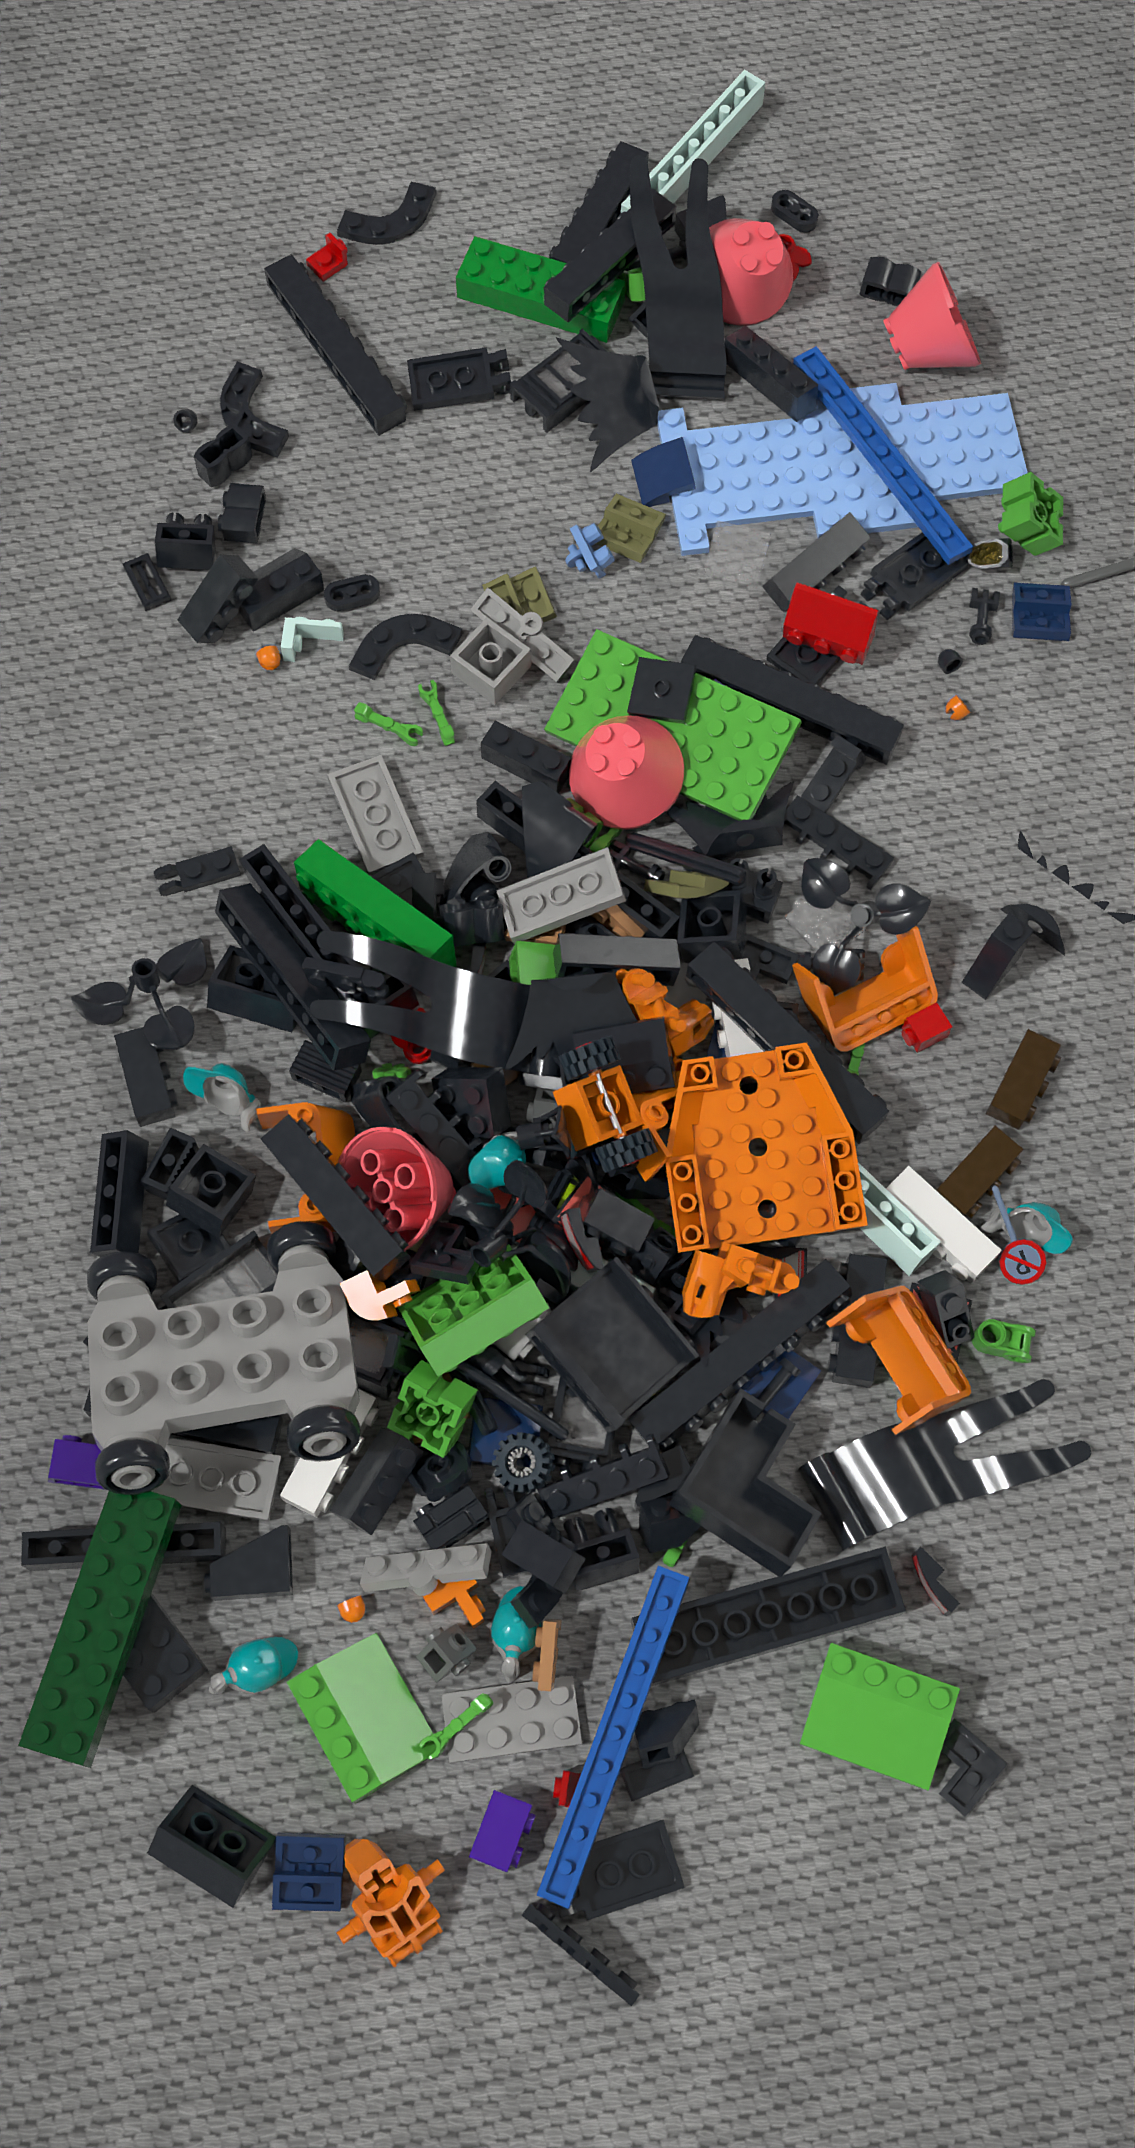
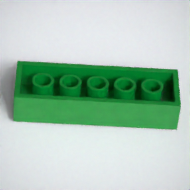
M474 236L456 275L457 298L579 334V330L583 329L597 340L607 343L625 302L626 281L616 278L568 323L544 305V286L551 277L559 274L566 263Z
M316 840L294 861L297 874L296 879L302 894L311 905L314 904L319 907L329 920H336L342 924L348 933L388 942L438 962L457 967L452 934L321 840Z

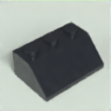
M294 548L254 571L259 579L253 586L252 593L245 598L239 607L238 612L254 632L323 592L322 573L306 552Z
M230 945L208 981L207 1008L292 1033L297 1025L296 1020L243 949Z
M664 1016L573 1032L574 1049L591 1041L594 1042L612 1035L621 1059L599 1069L603 1072L620 1065L632 1094L675 1087L676 1070ZM589 1073L579 1076L578 1081L589 1077Z
M191 1785L158 1826L147 1854L234 1908L273 1847L276 1837L199 1788Z

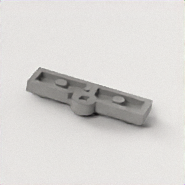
M488 587L470 609L483 621L489 618L531 649V661L557 683L576 661L541 632L544 622L540 615L535 612H528L523 616L520 615Z
M488 1543L366 1557L360 1585L364 1592L411 1587L418 1596H425L434 1591L438 1584L437 1579L442 1583L487 1578L492 1551Z

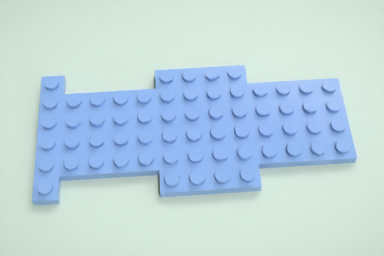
M897 383L850 388L937 501L1003 493L1004 483L1027 474L1008 393L901 405ZM817 398V409L798 422L790 418L687 430L683 408L659 410L657 426L660 442L662 444L683 437L696 486L694 490L670 495L681 556L709 553L710 547L706 531L709 528L809 516L814 518L817 538L821 537L849 512H851L867 534L918 528L911 516L819 398Z

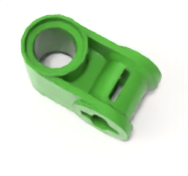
M641 267L624 271L619 276V279L626 281L625 295L631 301H644L645 292Z
M988 1319L974 1330L975 1337L972 1339V1344L978 1351L1003 1357L1013 1362H1031L1032 1356L1029 1354L1031 1339L1036 1335L1035 1329L1025 1325ZM988 1330L992 1332L995 1337V1343L987 1342L983 1338L982 1331Z

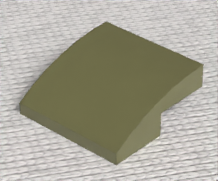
M616 493L606 507L604 517L598 525L604 539L597 542L596 545L601 547L606 545L610 551L641 563L657 536L666 514Z
M536 566L512 578L507 573L482 585L484 591L488 587L522 616L528 612H535L540 615L543 622L557 617Z
M671 870L669 881L645 879L644 891L675 898H697L714 893L727 886L729 882L703 873Z

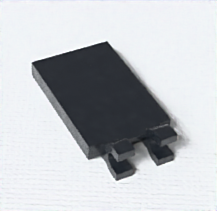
M487 347L407 360L414 411L494 399V392L510 394V372H504L510 371L506 349L488 354ZM495 371L504 372L495 376Z
M921 532L872 568L870 573L872 577L864 582L866 589L860 595L868 602L881 590L888 598L883 601L885 607L880 610V614L888 620L902 606L909 612L967 569L969 562L965 557H962L948 565L924 533Z
M838 585L832 594L844 598L847 595V591ZM862 601L859 602V604L867 606ZM784 637L766 656V660L779 670L787 671L797 679L804 682H812L816 685L821 682L841 659L830 653L821 654L815 651L813 647L804 644L795 645Z
M664 1820L594 1842L570 1909L556 1904L559 1917L563 1918L584 1911L586 1921L685 1888Z

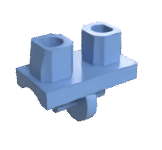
M593 523L581 529L576 524L570 528V531L579 550L575 544L568 547L570 554L565 559L567 566L570 568L577 566L579 572H583L587 569L584 564L586 562L590 571L595 572L598 578L605 576L604 568L614 562L615 559L606 545L594 551L592 545L604 539L599 527Z

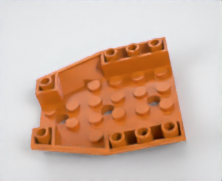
M807 1043L779 1046L772 1051L717 1059L711 1056L682 1061L667 1149L672 1156L665 1163L678 1253L720 1248L722 1242L737 1246L868 1226L853 1130ZM747 1077L753 1078L758 1084L756 1092L750 1095L744 1094L739 1087L741 1080ZM754 1139H762L767 1145L766 1153L762 1156H754L749 1151V1143ZM769 1200L775 1204L776 1214L773 1217L763 1218L759 1214L758 1206L762 1201Z

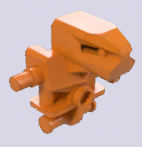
M636 968L629 971L620 969L616 972L617 981L619 984H622V992L637 1021L664 1016L673 1058L678 1057L706 1038L714 1025V1018L711 1015L712 1010L707 1005L699 1003L696 999H691L676 1008L664 1000L668 989L659 982H655L653 974Z
M722 1242L717 1256L695 1250L682 1291L683 1311L693 1317H713L719 1315L727 1290L736 1287L741 1288L748 1284L746 1290L765 1296L766 1290L784 1294L791 1289L797 1288L800 1280L793 1267L785 1262ZM702 1285L701 1291H700V1295H699V1298H698V1297H696V1296H697V1293H698V1291H699L700 1286Z
M354 1839L345 1846V1867L349 1871L352 1881L362 1893L351 1905L356 1916L336 1934L344 1945L356 1935L359 1936L367 1931L372 1937L371 1942L382 1957H387L395 1968L397 1963L415 1951L416 1954L422 1952V1945L438 1933L441 1934L443 1932L437 1923L440 1914L428 1900L430 1894L426 1887L445 1870L438 1859L418 1872H415L409 1864H403L395 1869L382 1849L368 1839Z

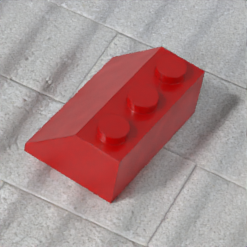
M797 582L783 624V637L795 645L804 644L813 647L815 651L821 654L830 653L840 657L847 663L863 665L875 636L878 610Z

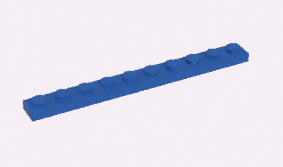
M815 346L796 356L793 364L818 384V398L945 562L949 565L971 553L972 544L819 348Z
M658 1566L537 1892V1896L567 1909H570L690 1581L689 1577Z

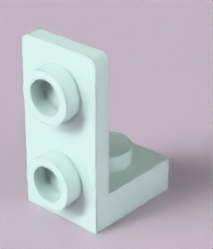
M285 617L281 641L283 661L295 662L296 652H301L302 638L343 641L342 623L331 619L321 621L309 620L305 617Z

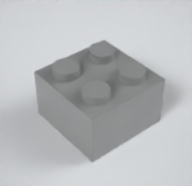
M486 618L450 655L451 673L492 704L496 705L531 667V649L492 620Z

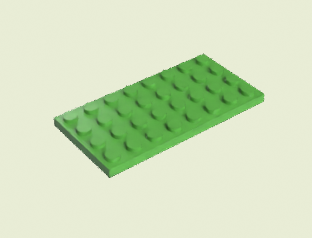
M596 629L544 728L545 732L577 746L583 736L599 723L614 717L627 716L639 657L658 660L665 659ZM697 673L695 674L685 724L651 719L670 732L682 752L684 781L679 794L738 821L754 817L802 723L801 719Z

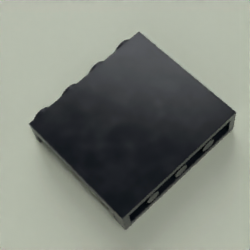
M617 1257L607 1263L603 1269H600L525 1334L607 1433L617 1430L627 1417L684 1366L699 1356L691 1338L680 1333L674 1326L675 1321L666 1310L659 1308L653 1301L654 1295L646 1286L640 1285L633 1277L634 1272L625 1261H620Z

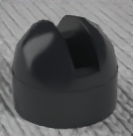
M190 409L177 411L173 418L175 427L181 432L191 431L198 424L196 413ZM182 417H190L191 421L182 422Z
M953 649L943 650L938 657L939 667L945 674L958 670L963 663L962 657Z

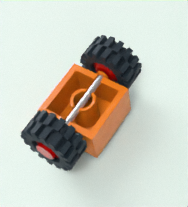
M612 1035L594 1042L591 1041L558 1056L567 1080L589 1073V1077L553 1091L557 1105H562L567 1121L566 1128L576 1151L611 1137L614 1139L618 1138V1140L595 1149L604 1173L621 1166L625 1167L640 1161L641 1158L658 1152L649 1128L624 1137V1135H627L626 1131L644 1123L621 1066L619 1065L603 1072L599 1069L621 1059Z

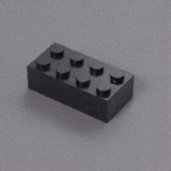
M151 1593L123 1676L146 1708L155 1713L207 1672L208 1669Z

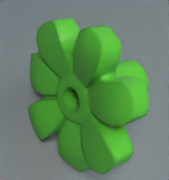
M392 1063L382 1064V1067L375 1068L372 1073L374 1079L383 1076H395L400 1079L411 1075V1069L405 1067L403 1063L396 1064L393 1067Z

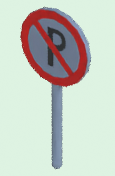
M993 1186V1194L1012 1241L1001 1251L999 1258L1000 1270L1005 1278L1012 1283L1020 1285L1030 1284L1039 1279L1045 1270V1253L1040 1245L1034 1241L1024 1238L1017 1239L997 1186Z

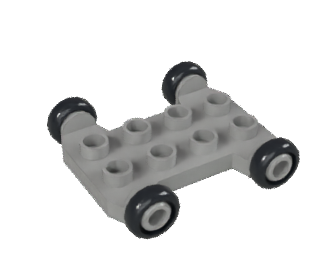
M296 1221L283 1225L274 1231L267 1244L268 1260L273 1268L279 1271L273 1291L164 1310H157L152 1300L151 1294L157 1287V1269L146 1256L130 1251L113 1252L103 1255L92 1263L87 1271V1288L98 1303L87 1322L92 1434L97 1446L101 1450V1453L95 1460L96 1480L105 1490L116 1494L135 1495L152 1491L161 1486L170 1473V1459L165 1448L171 1433L286 1413L292 1419L287 1426V1445L295 1456L303 1460L322 1462L341 1458L353 1451L360 1440V1423L354 1415L360 1398L347 1300L340 1286L343 1279L331 1266V1262L336 1257L337 1244L335 1236L329 1228L317 1222Z

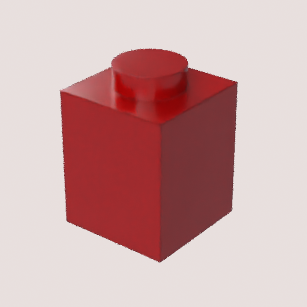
M936 1002L907 1017L902 1026L901 1033L906 1044L913 1046L918 1053L947 1038L952 1025Z

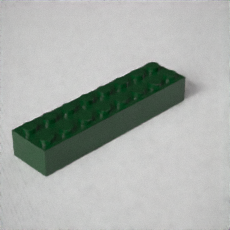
M152 1491L135 1495L108 1492L18 1746L88 1768L92 1767L182 1506L177 1499Z

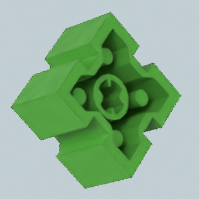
M1032 472L1004 483L1001 503L1005 512L1002 513V521L998 524L999 531L1013 541H1018L1022 548L1034 556L1063 545V525L1059 523V518L1063 516V496L1051 487L1045 489L1044 482Z
M421 1360L405 1378L398 1399L401 1401L395 1406L387 1428L409 1440L413 1435L423 1439L422 1447L444 1458L459 1439L466 1422L464 1417L471 1409L478 1390L456 1378L452 1382H448L442 1378V1375L438 1377L431 1365Z

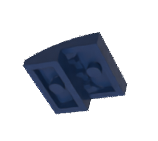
M683 437L657 445L631 460L641 502L645 506L652 507L670 502V495L696 489Z
M1014 582L1012 593L1013 638L1069 641L1071 636L1069 613L1072 606L1070 586Z
M784 1351L776 1358L777 1363L766 1372L760 1371L752 1378L753 1382L744 1390L757 1399L782 1368L779 1363L784 1357L801 1370L797 1377L792 1375L764 1409V1414L772 1408L789 1419L821 1372L820 1369L794 1351Z
M483 1398L497 1423L498 1429L494 1433L484 1436L474 1418H472L468 1454L471 1462L492 1466V1460H496V1455H493L495 1449L499 1450L501 1447L499 1445L501 1440L506 1441L508 1435H517V1432L529 1433L540 1437L541 1427L502 1400ZM531 1404L541 1412L543 1411V1406ZM525 1454L523 1459H517V1468H530L532 1460L528 1454Z
M277 1833L272 1910L341 1911L345 1834Z

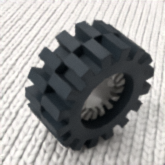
M517 1432V1435H508L506 1441L501 1440L499 1443L501 1447L499 1450L495 1449L493 1455H496V1460H492V1466L496 1467L494 1474L495 1477L500 1479L499 1482L503 1486L508 1487L509 1490L520 1493L536 1492L535 1489L537 1488L542 1489L545 1486L544 1482L550 1481L552 1478L549 1475L551 1470L554 1471L555 1465H552V1460H555L554 1454L550 1453L551 1447L549 1444L545 1443L540 1437L523 1432ZM525 1454H528L532 1460V1465H530V1468L525 1467L524 1471L520 1472L516 1465L517 1459H523Z

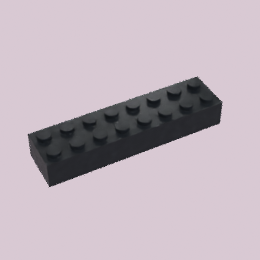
M886 1546L788 1573L781 1577H774L682 1603L651 1686L902 1615L906 1612ZM639 1616L632 1617L631 1619L633 1632Z

